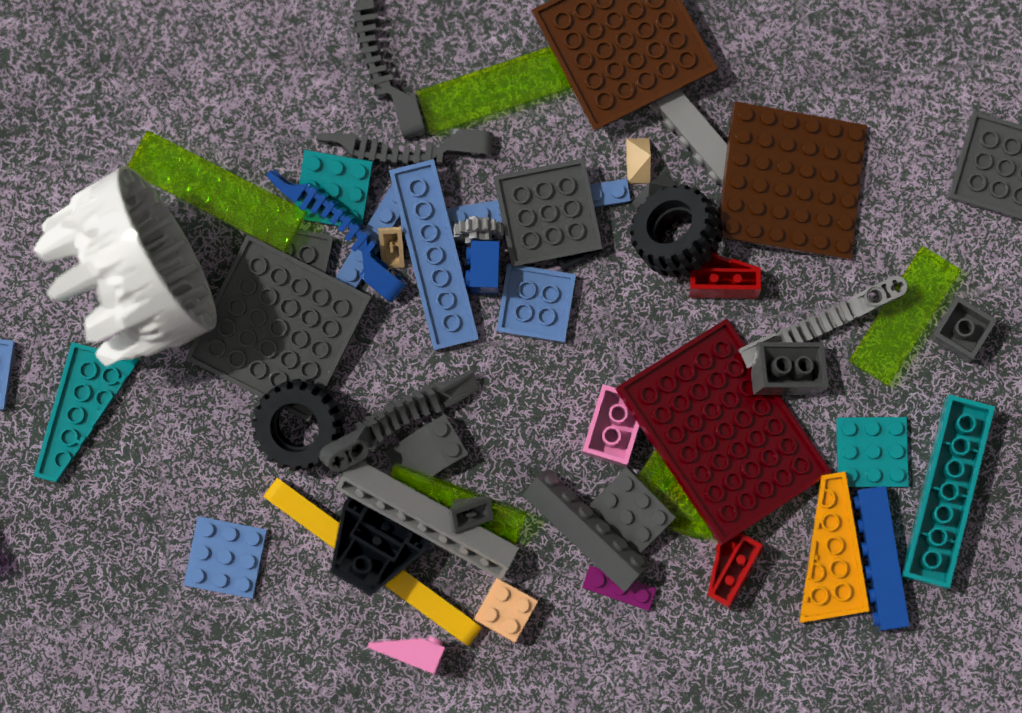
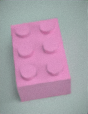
M602 385L582 454L627 467L639 424L614 387Z

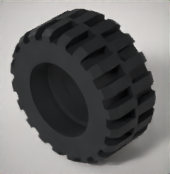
M676 185L668 186V189L665 190L661 188L653 196L650 194L645 198L647 201L644 204H640L637 208L638 213L634 214L631 221L634 224L630 227L631 243L649 268L654 272H658L659 275L668 276L669 274L670 277H679L680 274L683 276L690 275L691 271L702 269L704 263H709L713 259L711 257L713 253H717L720 247L718 242H722L723 233L721 232L723 231V222L720 219V214L709 199L698 189L690 188L688 185H679V188ZM682 219H692L690 228L683 237L672 243L661 244L665 231L673 223Z
M293 379L292 381H285L277 385L259 400L260 404L255 407L253 413L256 416L252 420V427L255 428L256 432L252 435L254 441L258 440L260 443L257 447L260 453L265 451L268 455L265 459L270 463L275 461L277 462V467L281 469L289 467L290 471H298L299 469H303V471L309 470L322 463L319 455L323 447L344 436L345 429L343 424L346 422L345 416H341L340 412L343 408L341 403L337 404L335 402V394L333 392L328 393L325 390L326 386L321 383L316 385L313 380L309 379L305 381ZM297 403L308 407L317 418L319 426L318 436L309 445L299 446L291 443L280 430V413L290 404Z

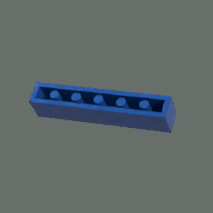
M886 486L857 490L855 492L856 496H853L852 499L854 510L859 511L860 519L856 520L858 533L863 535L864 542L860 543L862 556H866L868 566H864L866 580H870L871 589H868L870 603H874L875 612L872 613L874 627L878 626V631L908 627L910 625Z

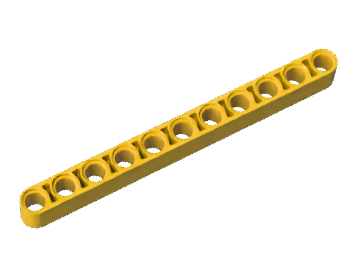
M276 478L263 497L334 548L339 522ZM404 570L385 585L468 647L482 630L480 625Z

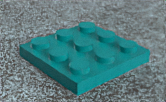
M305 149L299 184L311 183L313 186L318 185L322 188V193L327 192L330 194L329 198L331 200H337L339 207H345L348 210L346 212L348 215L352 214L356 217L355 221L357 223L363 224L373 161ZM307 192L300 201L297 200L294 218L333 225L329 222L334 216L333 213L325 219L320 216L326 208L325 206H323L320 212L315 214L310 211L316 203V199L309 209L303 211L299 208L308 195ZM340 220L339 223L337 222L334 225L340 226L342 221Z
M907 417L836 418L837 473L846 472L848 488L909 487Z

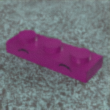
M589 566L582 586L583 589L649 611L656 588L636 582L624 592L603 571L593 566Z

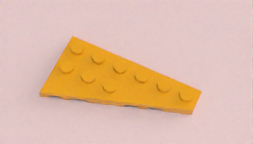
M845 471L821 475L799 623L870 611Z

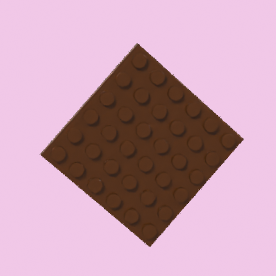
M550 0L532 9V14L594 132L718 70L682 0Z
M735 101L732 104L719 209L720 219L723 222L722 239L851 260L867 125Z

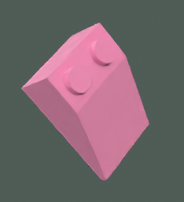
M429 636L428 640L419 638L370 642L368 644L370 649L436 675L446 650L442 646L443 642L431 636Z

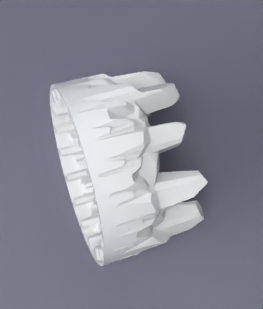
M122 166L72 196L68 206L49 217L42 224V230L45 234L42 235L33 248L35 254L42 261L47 263L70 256L79 257V264L59 276L49 287L47 295L56 301H61L95 288L100 306L85 318L86 341L97 342L116 332L122 331L104 342L96 352V357L105 366L118 360L135 359L142 355L149 356L169 347H178L215 328L217 313L214 299L196 254L163 200L150 184L133 169Z

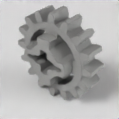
M472 216L466 219V221H459V224H454L453 236L456 238V241H461V243L470 246L471 241H498V239H503L504 227L502 222H496L495 219Z

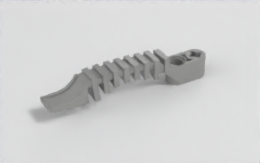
M900 276L886 279L853 296L848 301L840 302L837 307L832 306L826 312L818 313L816 317L813 315L806 321L802 320L796 325L793 324L788 328L785 327L777 334L774 332L738 349L748 369L752 367L758 342H810L813 338H819L824 333L827 334L833 329L836 330L843 324L847 325L854 319L857 320L878 308L898 300L905 294L907 282ZM893 285L894 287L899 286L900 289L892 291L890 288ZM869 293H876L880 299L879 303L871 302Z

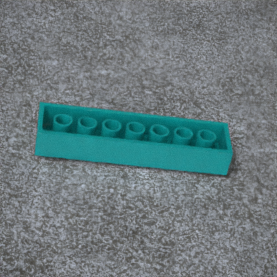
M950 394L945 397L901 570V577L903 579L943 590L950 589L995 406Z

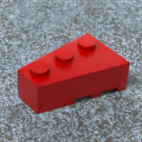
M740 533L722 546L719 543L717 544L708 590L709 599L731 610L764 551V546L761 543Z

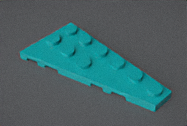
M71 342L34 471V477L58 483L140 361L139 359L118 360L105 366L96 357L97 348Z

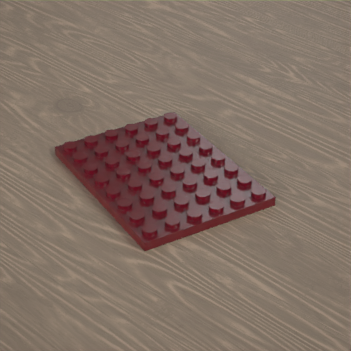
M728 319L718 323L615 388L720 546L819 482L821 475L832 473L780 395H753L752 367L746 368L744 360L738 349L746 345Z

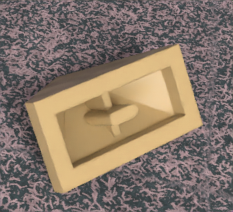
M627 138L628 184H649L651 171L649 138Z
M402 227L378 228L381 260L390 268H405Z

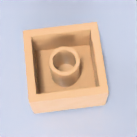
M496 578L474 621L516 643L538 601Z

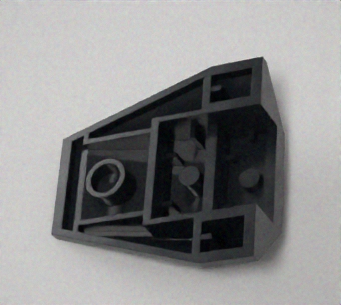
M348 496L342 506L330 573L372 597L421 557L431 541Z

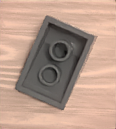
M445 414L385 451L402 482L412 489L469 457Z

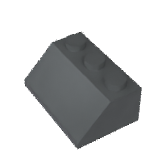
M758 342L751 369L753 395H819L829 388L824 343Z

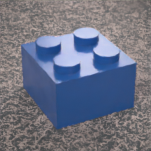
M471 241V247H467L466 261L467 265H471L470 270H466V288H470L471 294L499 295V241Z

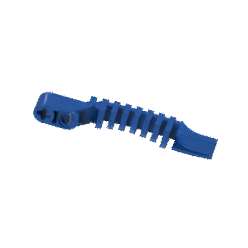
M275 169L267 173L266 176L295 203L297 200L300 201L306 192L308 193L299 207L301 210L309 209L316 199V203L310 210L312 213L320 212L323 206H325L326 208L320 216L325 219L333 213L334 216L329 221L333 225L341 220L342 223L338 230L343 232L348 228L350 229L345 239L349 242L351 239L357 238V241L350 249L354 252L356 250L362 252L364 268L359 273V276L386 300L393 302L406 287L407 282L375 255L374 249L378 246L379 241L376 239L371 241L370 236L372 233L369 230L365 231L363 229L364 225L355 221V216L352 214L348 215L346 213L348 210L345 207H339V202L335 199L331 200L329 198L331 195L327 192L322 193V188L318 185L313 186L311 183L294 184L285 179Z

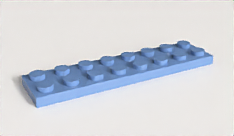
M434 159L389 170L433 349L438 350L478 340Z

